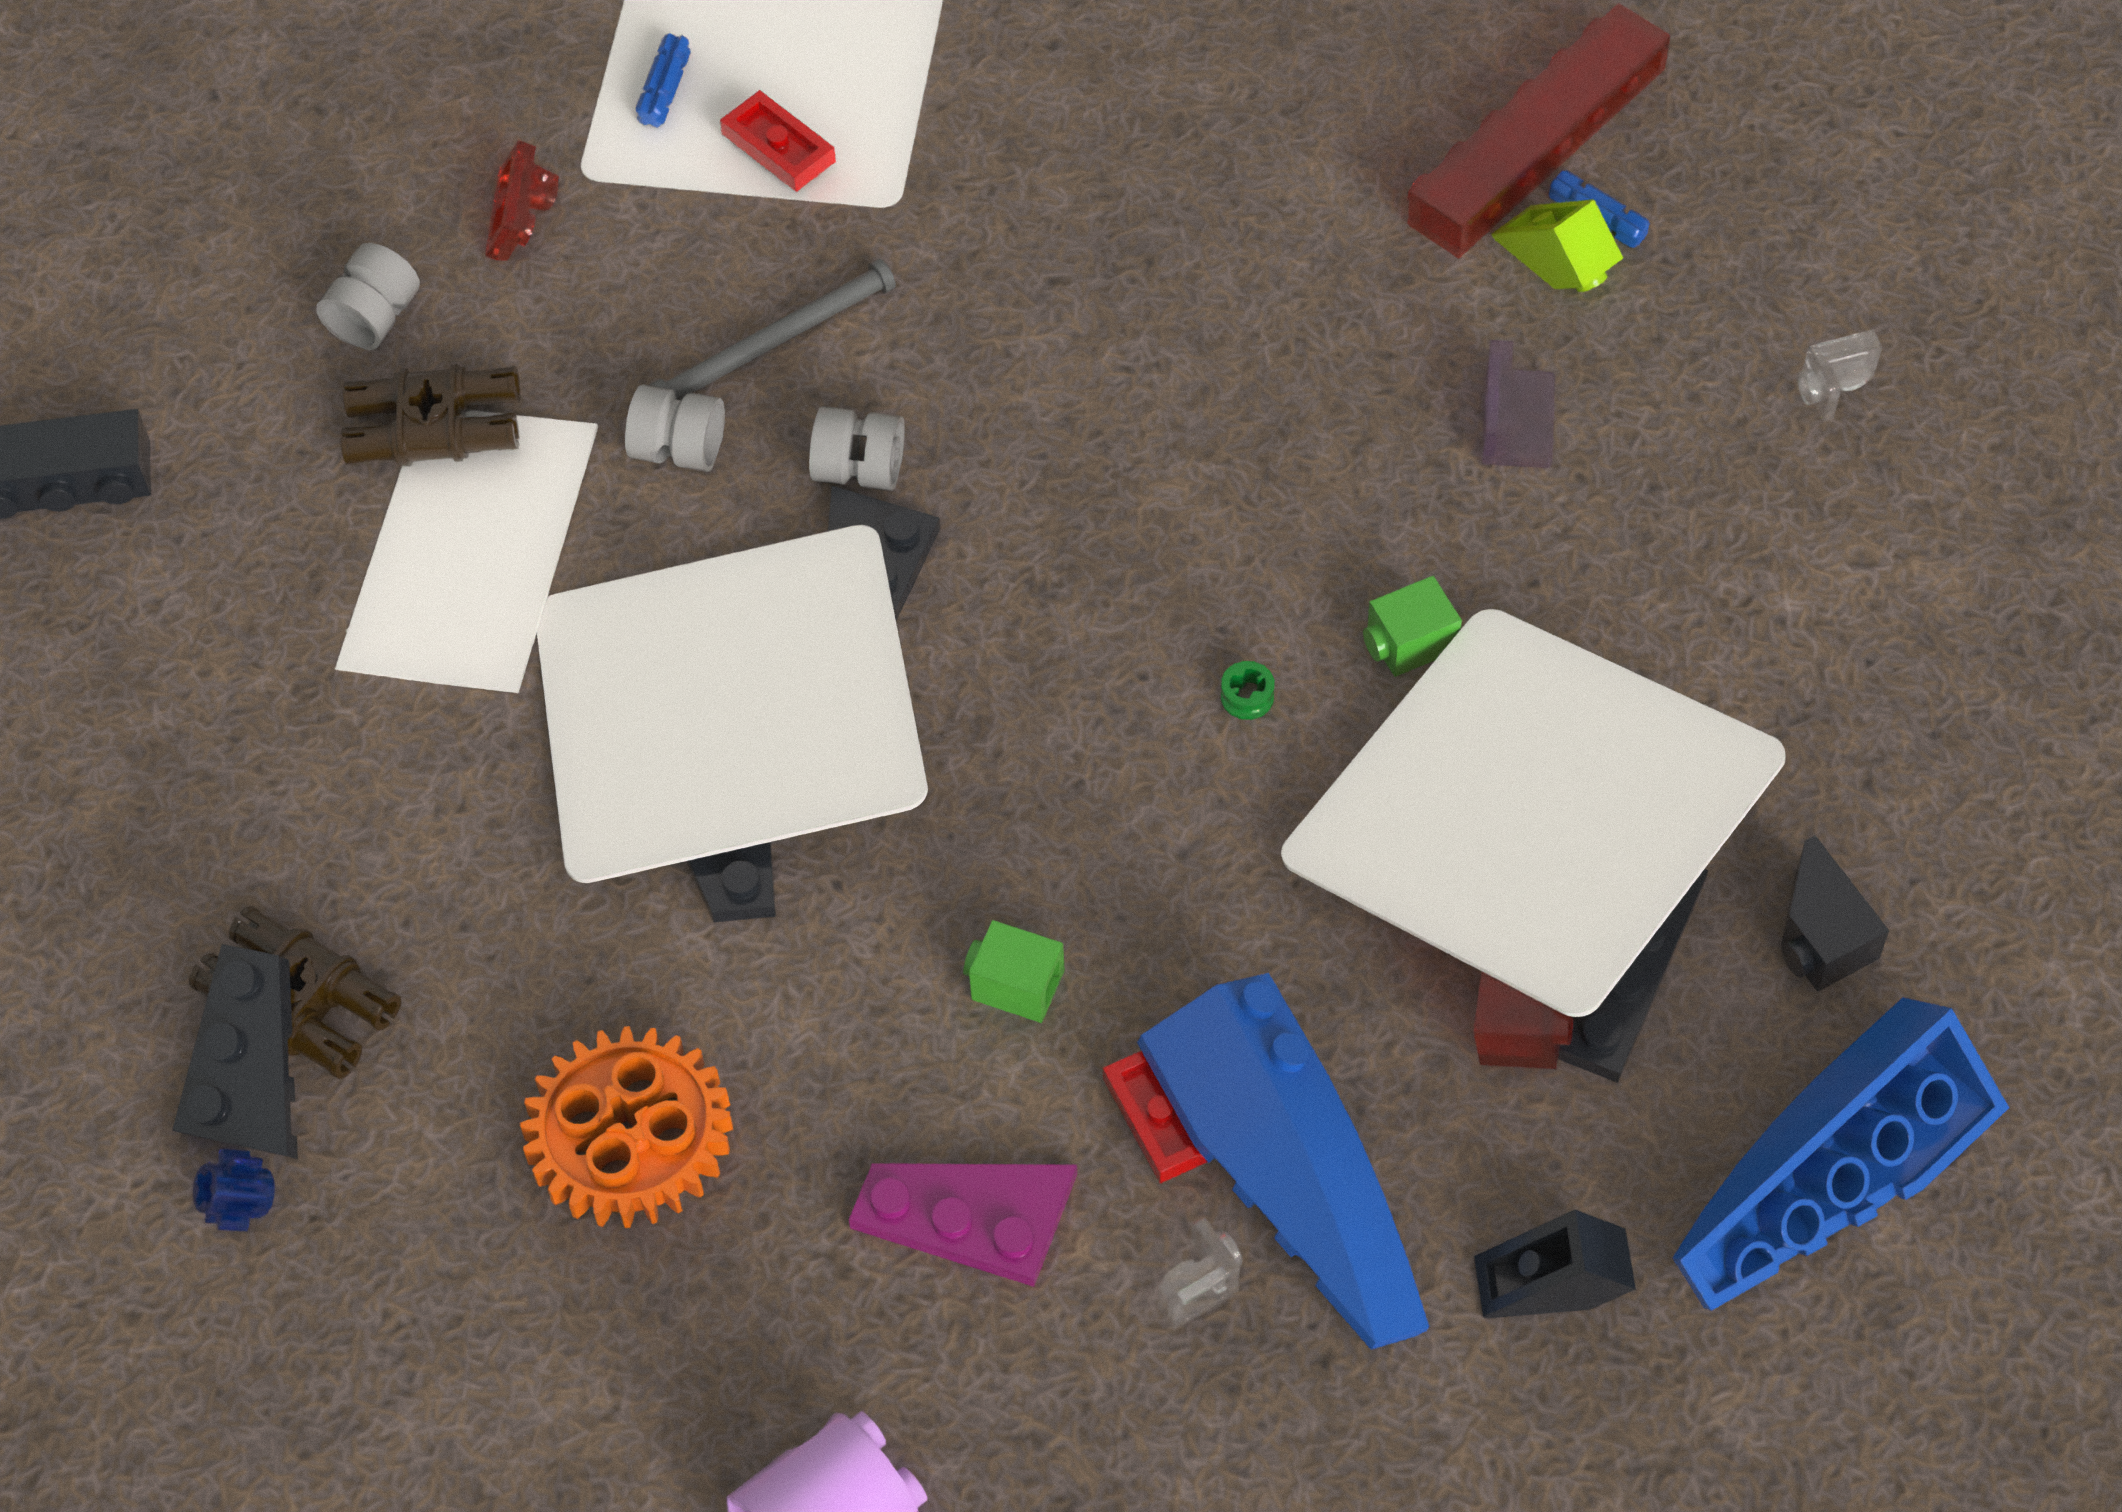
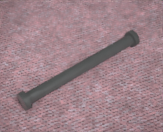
M877 259L868 264L867 272L672 379L666 382L658 379L649 385L673 389L677 400H681L686 394L696 392L875 292L882 290L885 294L896 287L894 276L887 264L882 259Z

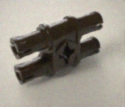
M451 364L450 369L409 372L408 369H400L399 372H395L393 378L345 381L343 384L345 390L343 391V402L348 418L372 414L397 413L396 419H393L391 424L371 427H344L341 429V435L345 437L340 438L343 460L347 465L367 461L395 460L397 464H402L406 467L411 466L414 461L453 458L454 462H462L463 458H468L469 453L519 449V441L516 440L520 439L519 426L514 412L494 416L465 417V412H469L470 406L519 403V393H521L516 366L480 371H467L464 366H459V364Z
M253 906L244 908L240 913L250 922L246 924L235 917L229 930V939L249 950L278 955L289 960L293 1036L287 1040L288 1055L296 1056L302 1054L331 1072L337 1079L345 1078L351 1071L342 1065L343 1060L356 1067L362 1054V1045L340 1034L321 1022V1020L331 1008L340 1005L380 1031L390 1025L389 1020L381 1016L384 1012L395 1019L401 1007V997L362 975L360 966L357 965V961L349 955L340 956L315 941L313 934L305 928L288 930L260 913L257 908ZM208 953L200 959L201 963L210 968L209 972L198 965L193 967L189 977V986L192 989L208 996L218 959L217 955Z

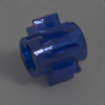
M220 1149L218 1164L207 1163L198 1169L193 1182V1202L197 1211L206 1213V1223L217 1224V1229L222 1231L248 1232L249 1218H261L270 1211L275 1196V1182L271 1171L267 1168H262V1158L251 1157L250 1151Z

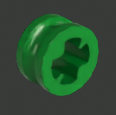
M1255 661L1238 662L1226 669L1221 678V702L1224 709L1231 716L1244 720L1260 718L1269 712L1274 703L1275 680L1271 671ZM1246 682L1257 685L1256 691L1252 692L1250 698L1239 697V690L1243 689Z

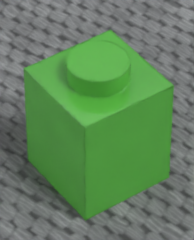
M1433 575L1369 601L1368 625L1363 629V637L1372 658L1377 662L1384 659L1390 671L1396 677L1435 661L1461 630L1462 620Z
M992 920L984 940L975 939L965 959L963 974L970 978L971 999L1042 1023L1065 971L1063 943Z

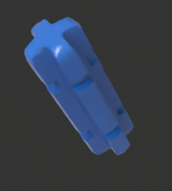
M669 33L661 39L657 50L660 54H657L653 60L643 86L645 92L640 95L635 107L638 114L637 120L643 125L650 124L654 127H659L666 120L669 112L667 106H670L684 72L681 68L686 66L691 54V50L688 47L689 40L683 35L675 36Z
M1562 170L1553 179L1549 191V197L1553 201L1560 203L1594 199L1610 232L1612 230L1615 231L1616 235L1614 238L1623 244L1635 248L1647 236L1650 222L1646 217L1632 209L1626 213L1624 211L1626 205L1590 183L1586 184L1585 187L1582 186L1584 181L1582 178L1568 170Z

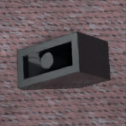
M1813 836L1805 840L1797 866L1781 941V951L1784 961L1791 972L1799 978L1806 976L1816 991L1819 992L1880 959L1889 929L1819 839Z
M1575 1209L1474 1256L1484 1318L1591 1310L1636 1290L1626 1228Z

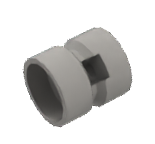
M363 243L355 250L345 264L342 276L334 280L316 306V313L327 330L339 340L365 350H374L382 343L394 326L396 316L408 306L418 292L420 280L411 265L396 252L375 243Z
M645 384L640 385L633 395L626 420L625 448L627 455L632 459L659 464L665 462L671 456L677 467L703 472L711 471L723 439L725 425L724 402L721 398L688 393L682 400H677L673 389Z
M827 406L820 407L815 418L810 444L809 470L811 479L818 482L844 485L851 477H855L861 487L893 491L896 487L903 459L905 439L903 417L870 412L863 420H860L854 410ZM860 437L867 438L864 461H858Z

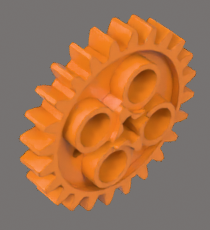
M624 1026L620 1042L612 1044L603 1030L598 1031L597 1048L590 1051L578 1040L574 1041L573 1048L576 1059L570 1063L558 1056L551 1058L557 1075L556 1078L537 1075L535 1082L542 1097L525 1098L524 1101L528 1116L533 1119H528L520 1124L524 1139L529 1142L523 1146L528 1165H536L532 1172L538 1187L549 1185L548 1192L554 1205H558L570 1198L569 1207L572 1216L576 1219L581 1217L590 1207H593L597 1225L601 1227L608 1221L612 1212H619L624 1227L630 1228L634 1220L635 1211L644 1210L648 1220L655 1224L658 1222V1206L666 1203L676 1213H681L683 1210L679 1194L685 1190L701 1198L704 1192L699 1175L718 1178L720 1170L718 1161L713 1155H727L730 1152L728 1138L722 1134L733 1130L730 1111L725 1110L730 1106L726 1088L718 1087L720 1079L717 1068L711 1066L703 1069L705 1064L702 1051L699 1048L683 1056L684 1049L681 1037L678 1035L671 1038L664 1047L660 1046L656 1028H650L643 1041L638 1042L634 1041L630 1026ZM640 1080L653 1082L647 1089L640 1092L626 1090L632 1083ZM675 1097L677 1098V1101L667 1099ZM583 1112L596 1113V1116L589 1122L583 1124L570 1122L577 1114ZM628 1121L632 1128L626 1129L621 1123ZM671 1128H679L685 1131L679 1138L671 1141L658 1139L661 1133ZM577 1151L586 1152V1154L584 1155H578L576 1153ZM615 1160L628 1162V1165L619 1172L604 1173L601 1171L609 1162Z

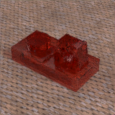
M518 140L498 172L485 252L486 257L497 261H508L517 245L526 246L532 235L536 217L534 214L529 213V208L540 211L550 210L556 201L559 176L534 164L536 146Z

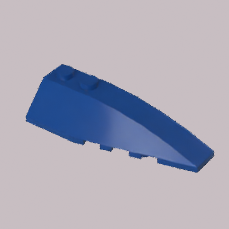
M1265 973L1215 985L1143 1033L1138 1039L1137 1044L1195 1148L1208 1163L1216 1158L1236 1181L1232 1190L1248 1209L1256 1204L1276 1227L1278 1232L1274 1239L1290 1257L1297 1255L1316 1273L1319 1278L1315 1286L1365 1344L1372 1350L1415 1337L1427 1331L1429 1324L1405 1249L1363 1144L1328 1073L1270 974Z
M1902 997L1814 1078L1771 1123L1737 1163L1705 1206L1672 1257L1703 1308L1710 1311L1777 1274L1779 1265L1797 1254L1808 1256L1828 1245L1826 1238L1848 1225L1859 1227L1877 1217L1876 1209L1885 1205L1894 1196L1898 1195L1899 1198L1906 1200L1919 1193L2009 1109L2008 1104L1953 1009Z

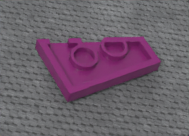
M872 1163L849 1217L850 1229L1034 1287L1078 1174L1077 1165Z

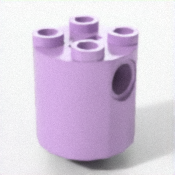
M860 1411L851 1419L843 1413L832 1415L827 1424L814 1437L796 1448L785 1451L729 1494L726 1504L727 1512H918L917 1508L925 1503L928 1498L921 1484L908 1469L901 1467L899 1470H895L891 1462L880 1450L886 1444L883 1434L874 1421L866 1413Z

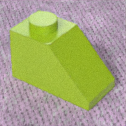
M1594 199L1530 205L1491 234L1494 240L1554 289L1576 288L1577 292L1593 289L1607 279L1608 276L1605 271L1623 259Z

